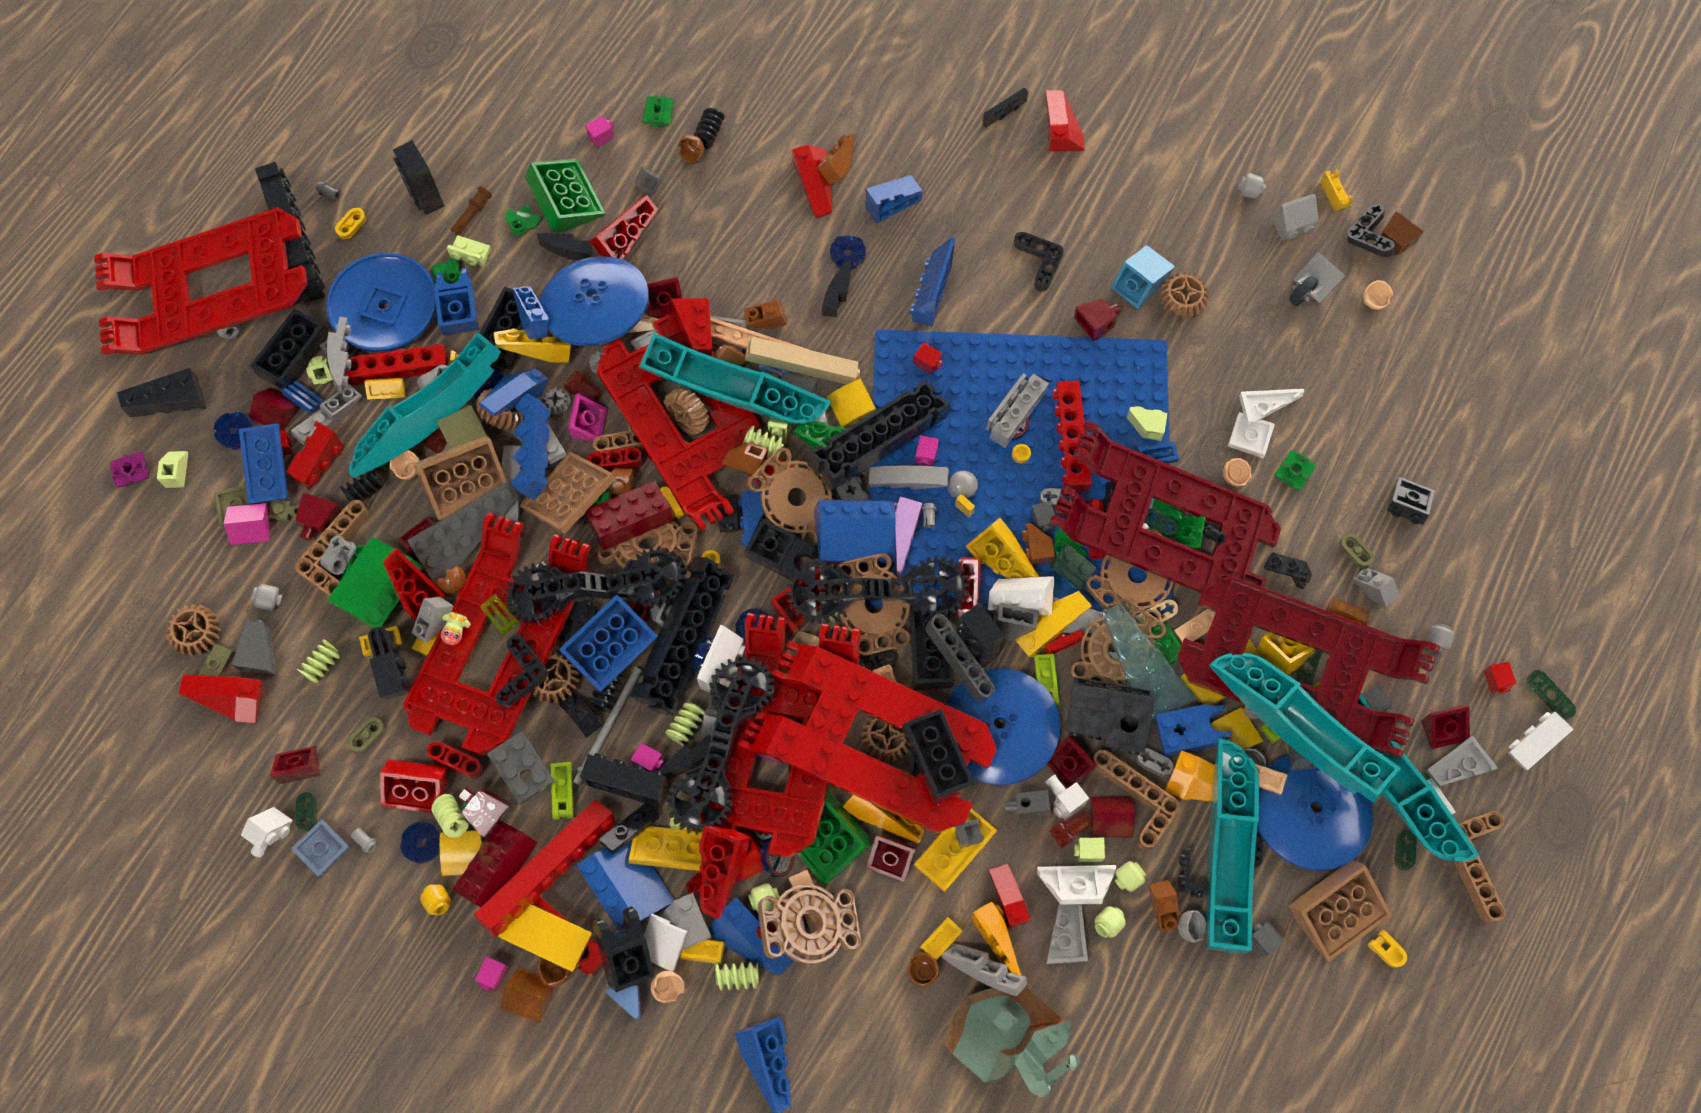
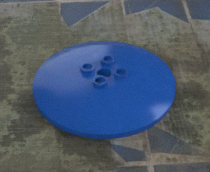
M395 253L368 255L348 265L332 283L326 304L328 319L336 332L339 317L347 318L348 325H351L350 336H346L345 342H348L349 345L371 352L395 350L414 341L431 323L436 311L435 284L428 271L420 263L407 256ZM382 304H389L386 309H380Z
M591 257L576 261L555 274L545 286L540 298V304L549 319L548 331L553 336L573 345L594 346L618 339L638 324L648 306L649 290L642 273L629 262L614 257ZM591 293H596L592 297H588Z
M1012 669L985 670L984 672L994 685V693L983 702L975 701L963 683H960L951 693L945 705L985 722L997 750L988 769L969 761L967 767L972 779L989 785L1004 786L1020 783L1040 772L1052 758L1060 737L1058 709L1046 688L1031 676ZM980 687V691L986 694L985 690ZM1002 719L1006 725L1004 728L998 729L994 726L995 721Z
M1289 754L1277 759L1267 767L1287 774L1281 795L1259 788V822L1257 829L1265 843L1275 854L1299 868L1326 871L1342 867L1363 851L1368 843L1373 827V811L1369 799L1359 792L1356 795L1318 768L1291 770ZM1312 803L1319 805V813L1311 809Z

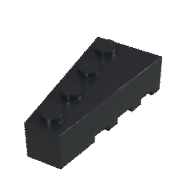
M191 368L117 392L121 409L129 417L154 415L158 412L172 413L175 410L189 411L192 408H207L198 377Z

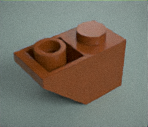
M779 299L744 309L746 325L748 327L773 329L787 325L785 309Z
M721 346L715 353V358L737 366L747 368L750 361L745 360V354L732 346Z
M751 442L730 449L722 464L748 474H753L765 462L767 448Z
M614 467L612 473L616 479L610 485V499L632 491L633 469Z
M1026 523L1025 530H1022L1023 542L1026 541L1027 548H1025V554L1032 565L1053 563L1055 554L1052 538L1031 523Z
M1169 880L1150 884V901L1160 932L1178 928L1177 894Z

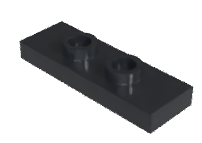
M1022 88L984 112L982 124L987 128L994 122L1002 120L1010 112L1016 111L1027 102V89Z
M644 803L599 839L600 844L614 855L657 821L659 814L648 804Z

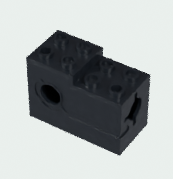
M1074 677L1066 720V731L1073 736L1089 735V738L1101 740L1102 737L1104 738L1105 746L1112 751L1124 749L1134 755H1140V752L1145 753L1155 701L1154 692L1152 690Z

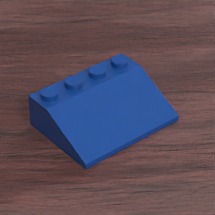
M953 237L932 251L931 258L927 257L925 263L927 270L926 273H922L920 278L922 285L921 288H917L915 294L917 301L916 304L912 303L910 309L912 322L930 327L934 325L952 269L955 238Z
M818 501L814 509L820 563L823 560H826L827 563H843L877 554H886L890 557L891 563L895 562L896 518L893 501ZM878 558L877 563H886V560Z
M616 595L559 650L602 692L658 636Z
M632 840L614 855L606 848H603L576 865L617 929H620L623 924V910L625 908L633 906L639 914L642 925L650 919L651 914L657 915L675 901L652 866L629 864Z

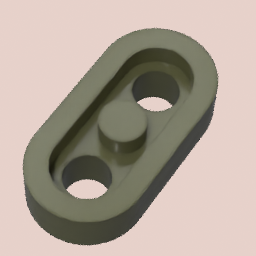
M1350 533L1341 539V550L1358 567L1367 568L1373 563V552L1357 535ZM1346 543H1350L1352 547H1348ZM1360 557L1365 558V561H1361Z
M375 717L367 719L350 736L348 740L350 749L355 753L366 752L384 733L385 727L383 722ZM377 726L378 729L372 732V728ZM363 741V745L358 747V742Z

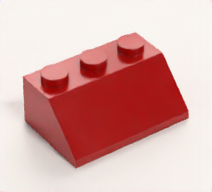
M388 759L380 771L381 806L432 813L433 802L441 795H445L447 767Z

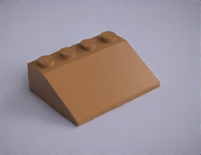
M487 436L413 463L438 520L447 517L506 481L491 439Z
M1355 860L1340 867L1288 905L1297 923L1327 962H1330L1392 916L1367 867Z

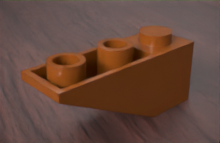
M853 133L849 136L843 135L837 140L838 144L829 149L830 153L821 159L822 162L817 167L829 184L842 179L850 169L855 136Z

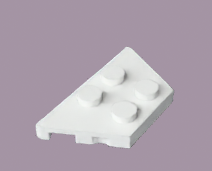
M1116 865L1037 867V875L1061 905L1102 904L1116 872Z

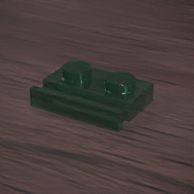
M1068 543L1062 547L1054 561L1049 565L1077 590L1082 589L1084 583L1087 582L1096 569L1092 563Z

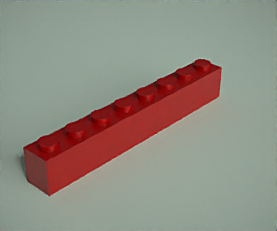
M596 799L590 803L474 914L478 924L494 938L504 933L515 919L521 917L524 910L530 904L535 903L546 889L552 887L560 875L565 874L576 860L582 858L584 852L590 846H594L605 832L612 829L615 823L612 812Z

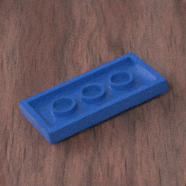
M271 424L239 429L248 504L289 499L279 425Z

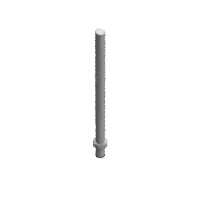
M634 668L588 754L594 755L600 750L642 672L641 669ZM586 759L584 760L582 766L578 767V773L573 781V783L579 786L582 783L580 775Z

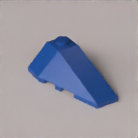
M535 368L504 376L479 405L489 414L495 416L514 408L526 393L535 398L541 397L548 378Z
M735 898L724 909L721 918H716L708 928L709 932L717 941L724 942L726 948L756 964L758 962L759 966L780 976L794 961L784 953L775 959L765 955L762 939L758 938L756 928L760 926V923ZM770 946V951L773 954H777L779 951V947Z
M775 1017L735 1032L740 1053L772 1112L780 1113L791 1107L789 1079L786 1077L785 1065H788V1057H785L784 1045L787 1044L781 1017Z

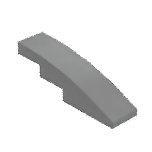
M504 445L502 471L518 498L502 517L512 521H519L521 493L511 482L522 469L512 458L521 446Z
M909 465L870 467L869 485L871 487L890 486L892 489L910 487L912 490L948 487L949 469L946 467Z
M952 943L942 954L943 959L960 971L1005 993L1017 996L1027 985L1026 977L1008 972L1007 965L989 960L988 953Z

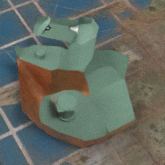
M1024 987L1017 996L995 988L967 996L957 1009L944 1042L949 1051L985 1083L1003 1078L1015 1066L1029 1091L1040 1097L1050 1093L1059 1078L1069 1070L1074 1071L1081 1063L1080 1058L1076 1054L1070 1055L1049 1073L1044 1072L1043 1064L1067 1044L1072 1025L1069 1020H1063L1027 987Z

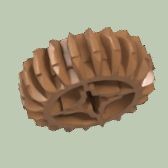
M1178 271L1176 276L1172 274L1169 279L1167 278L1164 281V284L1161 286L1160 298L1161 304H1164V310L1170 309L1169 315L1175 313L1176 318L1182 315L1183 319L1187 315L1191 319L1193 315L1198 316L1200 312L1204 311L1210 295L1208 293V286H1205V281H1199L1200 276L1195 278L1193 273L1187 275L1186 271L1181 275Z
M678 387L668 393L664 400V408L667 410L666 412L673 424L677 426V429H681L682 433H687L689 436H695L704 431L709 423L708 410L704 407V403L700 401V398L696 396V393H692L690 389L685 387Z
M492 389L484 390L478 397L475 408L477 414L481 416L480 418L486 420V423H490L492 427L496 426L506 431L508 429H516L525 417L515 407L492 416L479 405Z
M192 604L190 608L184 605L183 611L177 609L178 614L176 616L171 615L173 620L167 621L170 627L165 629V632L168 633L165 637L169 641V646L184 656L189 654L194 657L195 653L202 655L203 649L209 651L208 646H214L213 640L219 639L216 633L221 632L218 627L220 621L217 619V615L203 605L196 606ZM203 619L206 621V630L202 628ZM181 630L184 632V633H183V636H182L184 639H183L182 642H181V639H180V631H181Z
M556 651L554 656L550 653L545 667L553 666L547 669L548 677L544 681V688L541 689L537 686L532 691L534 698L539 697L540 702L546 699L547 704H551L552 699H554L556 704L559 703V698H562L563 701L566 700L565 695L572 696L573 694L570 690H577L575 684L580 682L579 678H577L580 675L579 671L576 670L577 668L564 654L560 656L559 652ZM563 667L568 670L567 680H564L561 676V669ZM556 675L557 678L555 680L553 678L552 681L549 679V677ZM557 686L561 687L558 690L552 691Z
M872 717L873 720L866 718L867 724L862 725V729L865 731L861 732V737L864 738L861 740L862 745H867L864 748L866 752L872 750L870 752L871 757L877 754V760L880 761L881 757H885L884 761L888 763V757H891L892 761L895 762L896 755L902 759V752L909 753L907 748L909 746L903 733L894 730L886 722L882 729L873 732L874 727L883 721ZM887 728H889L888 733L890 735V739H888V744H886L885 733L887 732ZM872 738H875V740L881 741L884 745V749H881L878 746H876L872 741ZM903 740L898 747L890 750V745L893 742Z

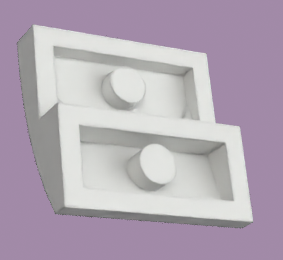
M651 914L644 934L651 962L673 972L688 931L671 925L669 920Z

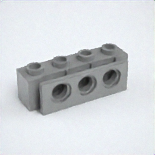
M1023 373L988 420L986 430L989 431L992 428L990 439L1006 448L1046 394L1049 383L1034 373L1028 381L1025 380L1026 374Z

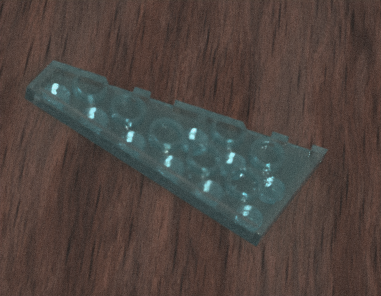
M1117 604L1101 611L1129 687L1152 690L1154 692L1155 701L1151 719H1154L1157 714L1173 711L1198 700L1188 690L1186 684L1176 675L1174 669L1158 649L1148 640L1149 638L1136 625V622L1122 604Z

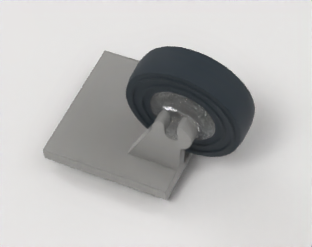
M1317 252L1293 279L1296 283L1292 286L1294 292L1291 294L1289 301L1295 306L1301 304L1304 300L1309 302L1312 299L1321 303L1346 275L1321 253Z

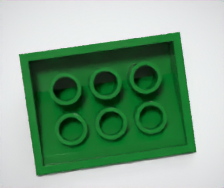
M578 159L530 163L525 179L552 232L568 231L605 216L606 213Z
M372 537L327 601L370 629L381 627L400 600L382 563L394 548ZM405 555L421 571L423 566Z
M828 789L815 842L797 854L819 881L826 886L863 855L874 842Z

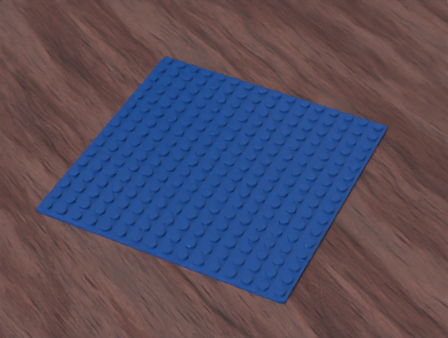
M876 330L873 404L876 410L908 390L913 393L916 385L927 380L935 389L934 395L936 397L941 395L950 405L947 417L936 425L931 422L930 429L920 434L921 436L939 439L934 467L948 468V480L957 471H968L978 481V489L975 494L967 498L975 506L974 514L969 518L955 506L957 497H952L947 487L912 490L910 487L892 489L890 486L871 487L869 485V501H893V503H898L900 497L921 502L922 507L925 503H933L936 507L934 528L923 527V511H921L901 577L906 575L913 565L920 567V560L927 563L928 556L931 561H934L935 555L938 556L939 560L945 556L946 562L952 558L953 565L959 563V559L962 557L975 558L966 545L999 518L1012 531L1025 553L1027 544L1026 541L1023 542L1022 530H1025L1026 523L1034 525L1030 514L1032 505L1040 504V495L1044 489H1061L1066 487L1063 486L1062 476L1065 475L1064 468L1061 469L1060 458L1063 455L1062 451H1059L1058 441L1061 438L1056 430V424L1059 421L1054 413V407L1057 404L1052 396V391L1056 388L1057 382H1080L1084 423L1085 421H1090L1099 425L1111 441L1135 451L1139 447L1169 443L1167 342L1165 340L1098 338L1093 341L1090 337L905 330ZM923 342L942 353L943 364L932 375L913 365V357ZM1023 373L1026 374L1025 380L1028 381L1034 373L1049 383L1046 394L1029 415L1027 430L1022 435L1013 437L1006 448L990 439L992 428L989 431L986 430L988 420ZM1067 400L1063 401L1065 404H1071ZM1139 406L1146 410H1160L1163 413H1167L1165 433L1161 441L1142 438L1127 419L1130 407ZM1070 417L1065 418L1067 421H1073ZM1072 434L1067 435L1069 438H1075ZM920 435L870 467L920 466L915 463ZM1018 444H1025L1031 450L1030 459L1026 463H1017L1012 458V450ZM1167 449V450L1154 451V452H1148V453H1143V454H1144V455H1149V454H1155V453H1158V452H1168V451H1170V450ZM1071 469L1072 472L1079 473V470ZM1090 470L1092 480L1090 491L1077 493L1086 503L1092 500L1103 502L1106 491L1105 484L1111 481L1094 475ZM1046 495L1047 501H1051L1050 495ZM1148 510L1144 521L1149 526L1148 530H1156L1163 537L1172 540L1171 519ZM1054 511L1055 515H1058L1061 518L1065 519V517L1062 514H1058ZM1058 526L1053 531L1045 533L1052 538L1053 543L1055 542V534L1060 529ZM1082 545L1081 549L1087 553V556L1079 561H1071L1067 558H1054L1051 564L1032 565L1039 577H1054L1053 597L1061 599L1080 591L1092 605L1090 609L1108 615L1086 589V583L1091 576H1100L1101 565L1104 558H1089V547ZM1062 548L1057 549L1059 553L1064 552ZM895 550V562L891 563V566L887 571L893 573L897 577ZM1107 559V561H1106V563H1105V567H1104L1105 570H1107L1108 565H1109V563H1110V562L1108 561V559ZM877 563L880 568L886 567V563ZM981 563L979 603L985 611H989V592L998 579L1007 578L1001 574H996L991 567ZM935 564V576L940 577L939 564ZM1132 567L1128 571V577L1134 583H1142L1146 580V572L1138 567ZM1098 581L1090 582V586L1093 589L1101 587ZM1170 581L1166 583L1164 590H1168ZM926 583L928 593L930 592L929 588H934L937 592H939V588H943L939 583L935 587H930L929 583ZM916 584L913 591L915 593L922 592L923 585ZM1173 587L1165 600H1173ZM948 590L947 595L958 599L957 594ZM1111 595L1103 596L1105 603L1110 604L1114 601ZM1159 596L1156 600H1154V602H1157L1163 596ZM936 598V607H941V598ZM865 600V605L882 607V601ZM1166 604V608L1160 611L1161 618H1164L1162 617V614L1168 611L1170 612V614H1172L1171 610L1173 609V607H1168ZM1119 609L1121 612L1126 613L1125 610Z

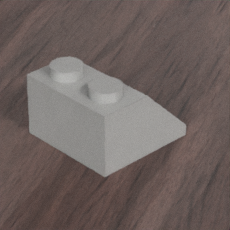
M1315 194L1281 205L1273 224L1282 241L1286 239L1292 240L1298 235L1310 234L1315 230L1319 222Z

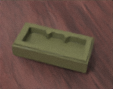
M215 644L198 675L222 676L235 652Z

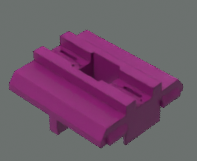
M143 452L129 456L124 454L123 458L110 461V469L116 488L149 478L147 462Z

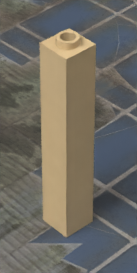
M754 336L747 343L746 361L842 384L851 383L859 378L860 369H858L857 361Z

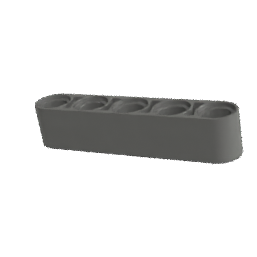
M942 614L933 616L926 625L928 635L972 698L977 702L987 700L994 693L993 683L948 619ZM934 623H938L940 629L936 628ZM945 639H949L952 645L947 644ZM957 655H960L963 661H959ZM968 671L974 674V678L969 676ZM980 687L985 690L986 694L980 691Z

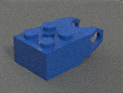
M462 269L459 281L454 284L446 283L442 273L437 272V280L434 286L438 325L442 334L450 335L480 330L475 290L469 279L467 269Z
M1200 705L1155 715L1154 721L1163 756L1167 758L1177 756L1181 750L1187 753L1197 752L1216 746L1218 739H1231V732L1216 731L1210 725V720L1218 714L1224 713L1225 707ZM1177 729L1183 731L1182 736H1179V733H1175Z

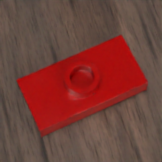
M1081 629L1067 636L1066 634L1055 638L1056 641L1045 646L1044 653L1056 654L1080 643L1084 636Z

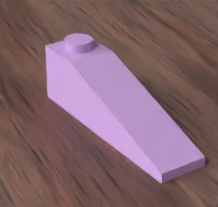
M900 497L898 503H894L896 518V573L898 578H901L922 508L921 502Z

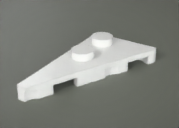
M1304 389L1241 392L1239 398L1246 425L1250 426L1301 398Z

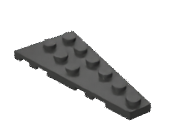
M507 480L407 540L436 586L439 578H446V570L453 569L454 566H460L482 540L483 521L488 513L496 515L493 527L497 519L518 498Z

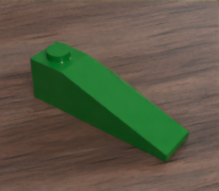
M811 421L799 424L794 434L815 449L820 445L825 448L828 440L846 429L843 426L832 427L827 426L823 422Z

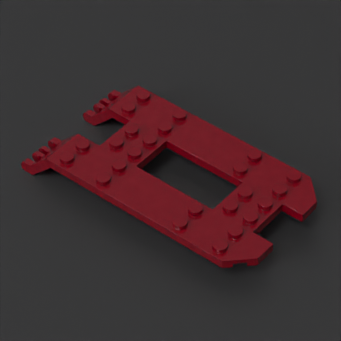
M1085 421L1084 430L1091 432L1093 435L1082 432L1077 444L1087 449L1088 452L1077 448L1073 456L1082 460L1094 475L1115 483L1106 512H1102L1088 506L1075 490L1062 487L1060 494L1069 498L1071 502L1059 498L1054 511L1062 514L1065 519L1058 515H1052L1050 523L1060 527L1071 541L1201 594L1205 585L1222 580L1229 575L1261 587L1265 586L1266 578L1249 572L1257 542L1273 548L1277 545L1281 527L1272 517L1269 505L1115 443L1108 438L1099 425ZM1153 498L1197 517L1203 516L1205 520L1221 526L1220 532L1226 535L1225 542L1221 545L1215 543L1212 556L1142 528L1151 499Z
M1232 575L1204 586L1198 605L1216 613L1204 644L1202 645L1184 638L1177 659L1189 683L1243 703L1214 672L1210 664L1226 654L1242 655L1252 629L1255 626L1329 654L1318 688L1299 682L1301 687L1328 714L1365 744L1379 753L1402 758L1403 750L1389 746L1390 741L1397 742L1403 746L1406 745V739L1393 734L1408 738L1410 732L1396 727V724L1402 723L1405 726L1411 727L1415 720L1403 714L1375 711L1359 705L1357 702L1369 670L1390 678L1414 680L1428 684L1430 677L1426 674L1415 672L1416 668H1422L1428 672L1433 670L1431 664H1435V657L1421 653L1423 649L1432 653H1438L1440 650L1438 644L1430 641L1396 637Z

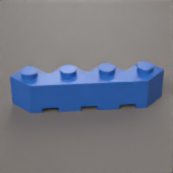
M526 393L515 406L525 418L514 433L524 443L512 457L522 469L511 484L522 495L535 500L547 485L545 468H547L548 464L546 443L549 442L547 419L550 417V410L539 399Z

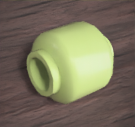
M1127 861L1115 872L1117 876L1115 882L1121 890L1126 888L1129 892H1133L1145 883L1144 876H1146V873L1137 862Z
M769 883L753 887L751 894L748 895L753 911L757 910L758 912V903L766 896H773L778 900L777 888L772 889ZM766 900L764 902V908L766 911H770L773 909V905L770 901Z
M1110 906L1105 907L1094 920L1096 931L1105 938L1115 937L1126 924L1124 913L1119 908Z

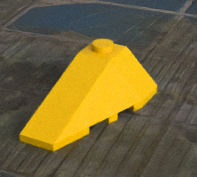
M510 329L494 333L497 348L547 362L569 363L571 344L559 340L549 331H547V337L529 339L524 330Z
M1001 518L966 545L975 558H981L982 564L985 563L993 569V572L1001 574L1007 579L1039 577L1014 534Z
M1080 591L1052 603V615H1038L1036 630L1015 639V641L1029 657H1034V655L1040 653L1047 644L1051 643L1091 608L1092 605Z

